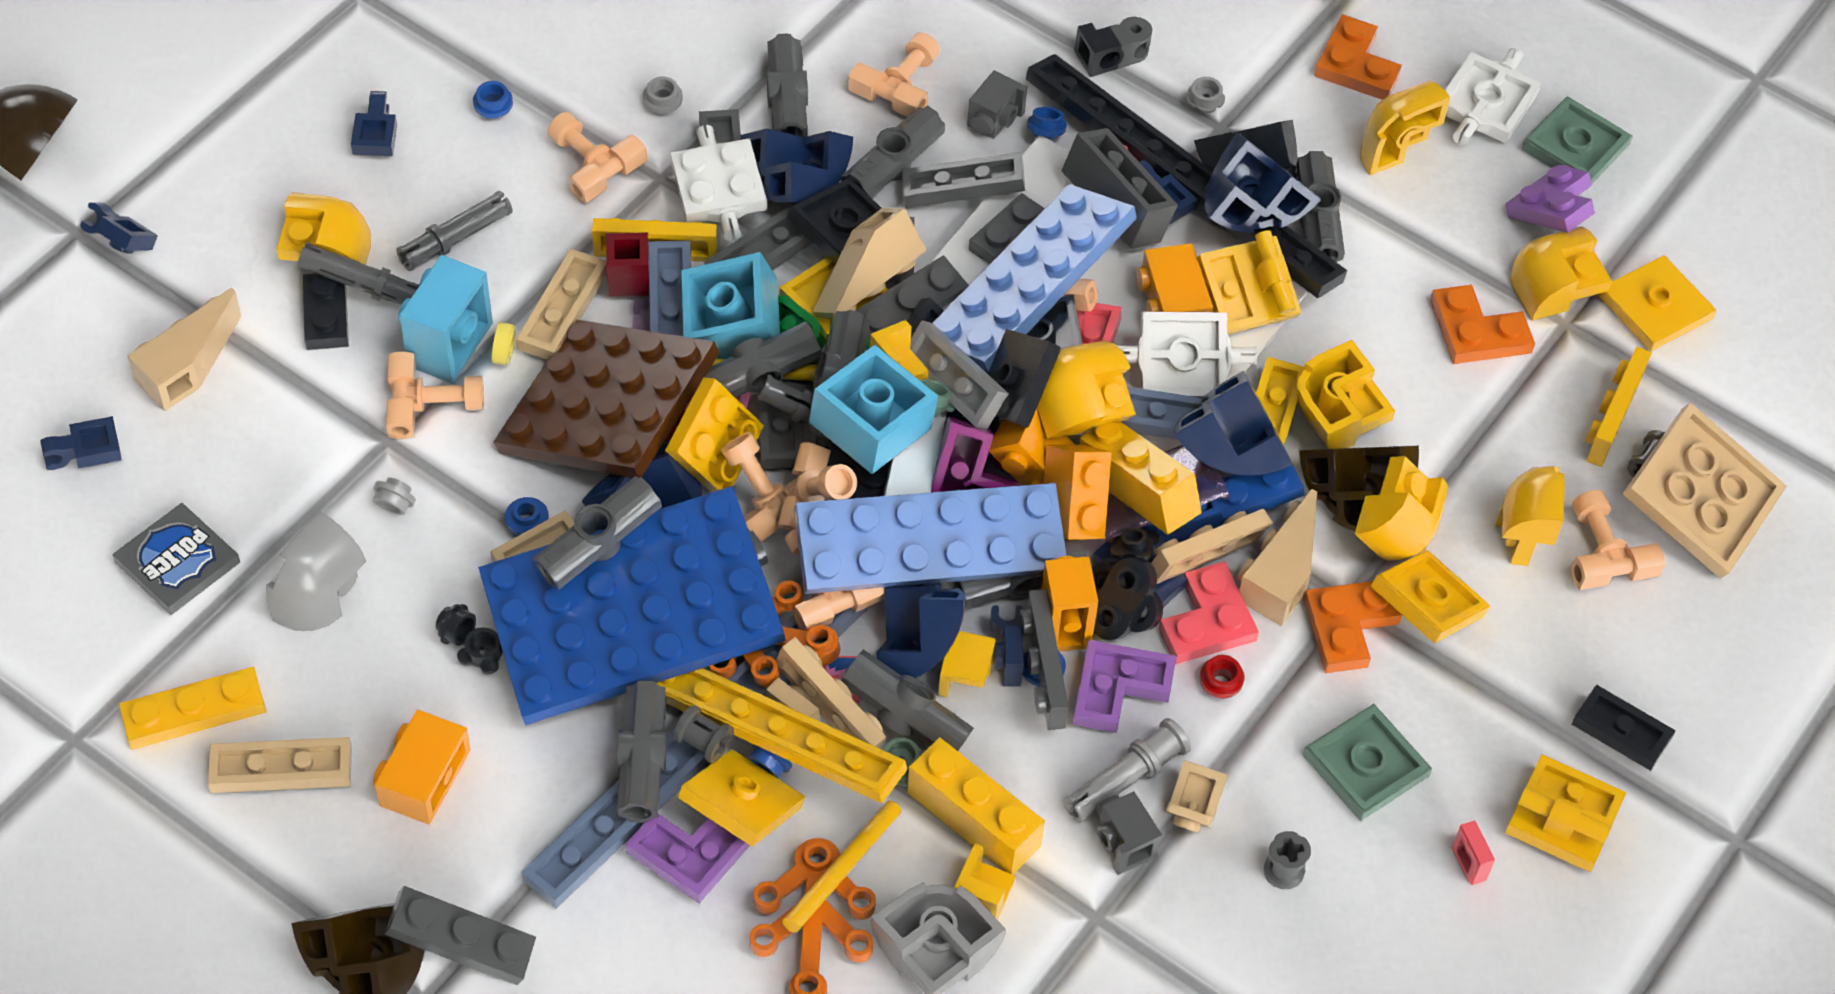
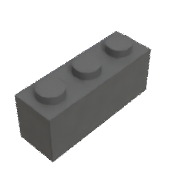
M1108 128L1077 133L1061 171L1074 186L1135 207L1137 219L1120 236L1121 240L1130 249L1160 243L1178 204Z

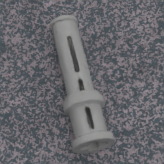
M1165 718L1160 722L1159 729L1144 740L1136 739L1128 748L1127 755L1070 796H1066L1063 799L1066 810L1070 815L1076 811L1077 814L1074 815L1073 819L1078 823H1082L1089 815L1096 811V807L1106 798L1120 794L1143 776L1155 777L1161 772V766L1176 755H1186L1191 750L1188 737L1174 720Z

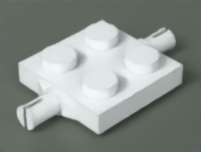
M1510 48L1501 62L1486 59L1473 52H1470L1445 89L1451 97L1446 117L1461 123L1453 134V139L1456 143L1462 138L1460 145H1466L1474 131H1479L1503 143H1507L1538 95L1541 86L1540 82L1524 76L1516 69L1524 58V54L1520 49L1515 55L1516 48Z
M706 125L705 135L704 127L701 126L696 131L701 147L670 152L671 164L686 222H721L724 238L727 241H732V229L734 240H737L742 234L737 219L748 213L767 210V199L751 141L749 138L716 143L713 127Z
M1142 312L1141 337L1138 345L1118 346L1125 354L1128 363H1137L1141 374L1142 389L1202 398L1227 380L1231 364L1256 365L1257 356H1255L1257 354V347H1231L1227 334V313Z

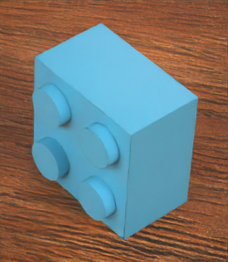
M761 252L681 270L683 337L714 341L719 351L716 359L731 357L734 348L745 340L757 337L768 340L780 334L777 276Z
M444 255L439 257L432 268L425 270L421 277L419 288L411 299L407 298L402 303L398 314L403 334V347H405V352L414 353L416 370L453 384L493 324L487 274L485 271Z
M873 345L814 389L809 423L873 474L932 428L939 396L880 348Z

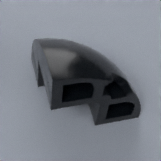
M1293 120L1194 140L1201 162L1214 171L1224 150L1236 133L1239 132L1297 179L1296 163L1298 156Z

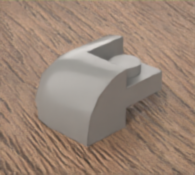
M319 511L279 554L286 560L277 575L275 583L271 581L266 585V598L272 620L294 631H314L327 627L342 617L338 597L346 595L352 589L358 577L357 571L366 563L364 554L355 540L338 523Z
M922 882L905 891L871 917L873 933L889 962L900 975L906 972L925 994H942L963 977L966 981L970 980L994 956L1006 934L1005 927L975 895L961 885L957 889L943 884L925 886V883Z

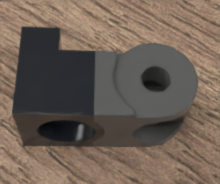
M1136 16L1123 19L1119 25L1115 24L1097 30L1092 22L1080 25L1077 28L1074 51L1089 76H1097L1145 60L1148 56L1153 29L1147 20Z

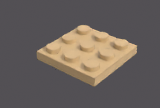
M1690 402L1680 410L1627 486L1623 495L1721 579L1731 572L1787 485Z

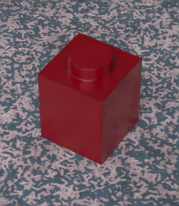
M648 232L606 233V271L609 297L650 296Z

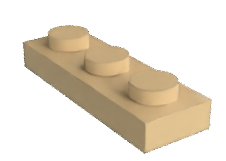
M570 248L516 338L518 350L546 360L550 356L552 357L554 354H557L567 337L569 328L575 324L576 320L582 318L606 277V260Z
M1264 508L1248 515L1245 511H1241L1229 517L1223 525L1213 529L1211 525H1206L1191 534L1189 539L1179 543L1177 539H1172L1165 542L1155 550L1156 557L1151 562L1157 574V584L1256 543L1273 522Z
M796 637L786 643L776 658L778 668L793 685L800 687L807 693L812 703L819 708L820 715L831 727L880 748L886 736L877 718L869 712H863L852 700L849 688L841 680L833 679L822 667L820 657L811 647L803 646Z
M350 737L210 744L208 769L210 793L351 786L352 762Z

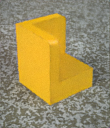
M906 320L870 334V348L876 345L918 380L928 379V369L910 349L912 327Z
M959 631L943 661L938 695L948 696L951 681L980 688L984 687L987 676H990L996 639Z
M975 843L954 888L958 889L961 885L971 892L998 920L1013 888L1015 876L983 863L984 847Z

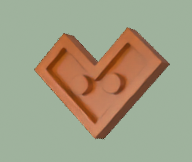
M1342 14L1316 65L1314 76L1383 100L1390 96L1400 75L1402 65L1368 53L1376 37L1378 26Z
M1472 284L1434 289L1432 291L1430 301L1453 364L1532 354L1535 341L1523 311L1483 316Z
M1373 581L1306 590L1304 602L1325 674L1368 668L1371 657L1362 630L1399 625L1402 614L1371 587Z

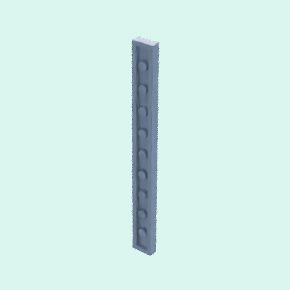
M852 608L835 614L832 624L827 626L834 629L839 638L867 611V608L856 613ZM793 615L782 625V627L799 629ZM819 639L814 643L821 644L827 639ZM772 645L761 650L765 656H771L776 660L783 646ZM745 660L737 667L735 674L728 680L766 697V689L768 687H761L755 683L751 668ZM763 668L758 674L767 675L773 669ZM780 671L779 679L790 685L791 682ZM675 727L667 734L665 773H661L658 811L681 790L684 783L693 778L709 763L705 760V754L686 742L679 744L673 740L672 736ZM619 780L521 872L522 881L555 909L644 824L630 822L626 818L618 817Z

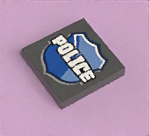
M180 503L112 554L114 562L170 615L174 614L240 563L238 553L183 503Z

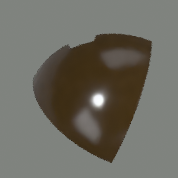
M25 84L0 89V166L19 180H22L78 99L61 90L42 85Z
M1419 445L1299 450L1300 464L1309 491L1311 489L1317 491V500H1321L1335 515L1332 520L1344 528L1355 532L1365 496L1380 495L1390 458L1406 456L1418 468Z
M395 903L334 913L291 923L298 950L309 971L315 977H324L339 991L338 994H407L419 973L425 950L384 935Z

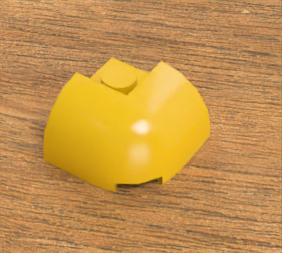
M1430 80L1392 94L1376 105L1367 120L1360 152V159L1369 175L1403 163L1408 146L1428 139L1431 128L1444 124L1451 97L1438 83Z
M292 192L287 197L284 205L286 219L276 248L278 259L298 262L305 243L309 242L322 249L366 265L371 249V230L364 216L353 203L332 196Z
M1580 226L1574 228L1569 233L1561 231L1539 237L1526 244L1515 258L1510 279L1515 293L1532 321L1569 311L1573 300L1609 291L1612 280L1594 252L1597 239L1590 230Z
M1352 339L1305 363L1304 369L1297 380L1298 402L1303 415L1329 449L1355 446L1358 436L1392 421L1395 414V409L1372 380L1375 369Z
M1105 340L1070 346L1060 350L1037 406L1047 440L1084 433L1091 427L1114 421H1126L1136 415L1123 377V373L1131 367L1125 354L1116 344Z
M1406 456L1391 457L1380 495L1365 496L1355 535L1378 556L1387 561L1403 560L1425 550L1438 531L1448 495V484L1443 477L1427 478Z
M1532 467L1518 476L1507 489L1495 526L1502 527V538H1505V546L1511 547V564L1528 566L1537 543L1555 545L1564 521L1565 478L1564 473H1559L1560 467Z

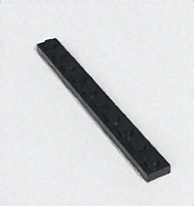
M1056 54L1028 67L1025 80L1092 130L1108 128L1123 145L1128 147V151L1138 162L1142 160L1148 162L1161 178L1171 173L1198 199L1195 207L1207 215L1205 195L1213 170ZM1220 225L1243 243L1256 241V234L1271 230L1272 236H1277L1291 279L1317 299L1344 283L1348 270L1288 226L1282 228L1271 226L1254 229L1253 233L1235 231Z

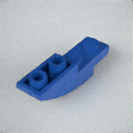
M1293 465L1262 475L1233 474L1210 484L1205 476L1196 480L1202 513L1168 535L1130 507L1125 509L1133 528H1141L1146 532L1156 531L1160 535V542L1154 546H1161L1172 539H1177L1179 543L1189 539L1191 534L1206 525H1211L1213 529L1223 525L1229 517L1241 511H1245L1248 515L1263 508L1265 511L1305 496V491Z

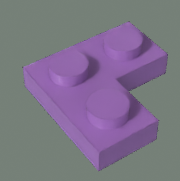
M1568 165L1552 167L1547 171V174L1533 184L1524 187L1518 195L1505 203L1508 217L1569 233L1595 213L1592 199L1578 196L1592 186L1589 172L1571 168Z
M1088 640L1073 725L1117 733L1124 695L1168 703L1177 656Z
M658 814V818H652L647 823H644L626 843V853L700 904L750 845L709 818L690 836Z

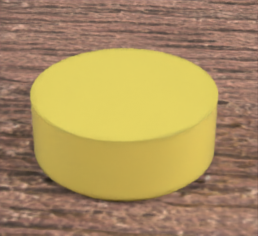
M498 322L493 342L492 363L506 366L510 364L516 336L514 324Z

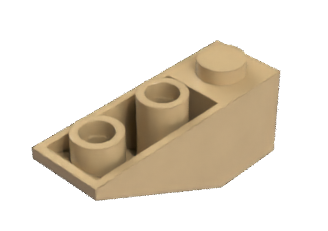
M881 208L852 230L812 311L815 317L832 318L836 311H855V305L865 297H871L881 292L886 287L885 282L894 275L910 270L915 265L914 260L927 251L905 208Z
M231 287L221 295L211 298L204 306L184 319L177 320L169 329L152 340L142 343L135 351L127 355L134 380L164 411L198 390L203 384L242 317L236 291Z
M1313 489L1310 490L1302 502L1296 499L1290 505L1283 518V522H1285L1279 531L1273 528L1267 534L1260 548L1261 554L1256 560L1249 558L1237 576V580L1241 582L1239 591L1245 604L1281 627L1304 598L1311 574L1317 491Z

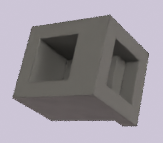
M993 70L969 99L967 126L973 128L981 135L994 139L1003 127L1009 128L1012 125L1016 116L1022 117L1024 115L1028 86Z
M1135 791L1122 797L1118 795L1108 797L1096 807V812L1100 817L1097 834L1103 847L1108 852L1113 850L1116 855L1113 869L1117 875L1158 857L1162 834Z

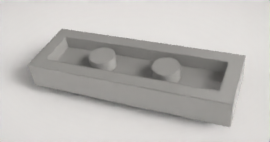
M921 321L911 337L910 349L928 369V379L946 385L952 391L949 402L975 427L987 430L1009 393L933 323Z

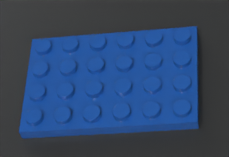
M733 486L659 509L621 540L620 549L613 557L608 560L594 561L560 590L556 587L553 588L544 579L540 571L535 567L532 559L549 545L478 567L525 726L626 693L627 686L634 685L637 681H654L658 683L786 641ZM597 530L591 535H599L604 530Z

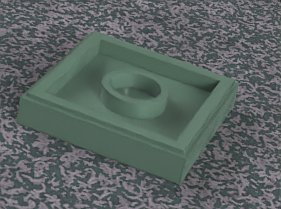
M1567 96L1524 140L1521 149L1551 168L1558 165H1568L1571 168L1587 171L1590 175L1591 184H1593L1630 145L1633 135Z
M1375 704L1367 707L1304 748L1303 752L1305 759L1360 821L1428 778L1432 771L1431 766Z

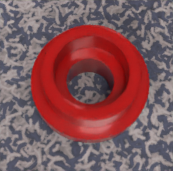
M1217 655L1204 663L1199 679L1202 688L1209 695L1224 699L1233 697L1241 691L1245 675L1236 659L1228 655ZM1223 676L1227 678L1228 681L1222 682L1215 679V677Z

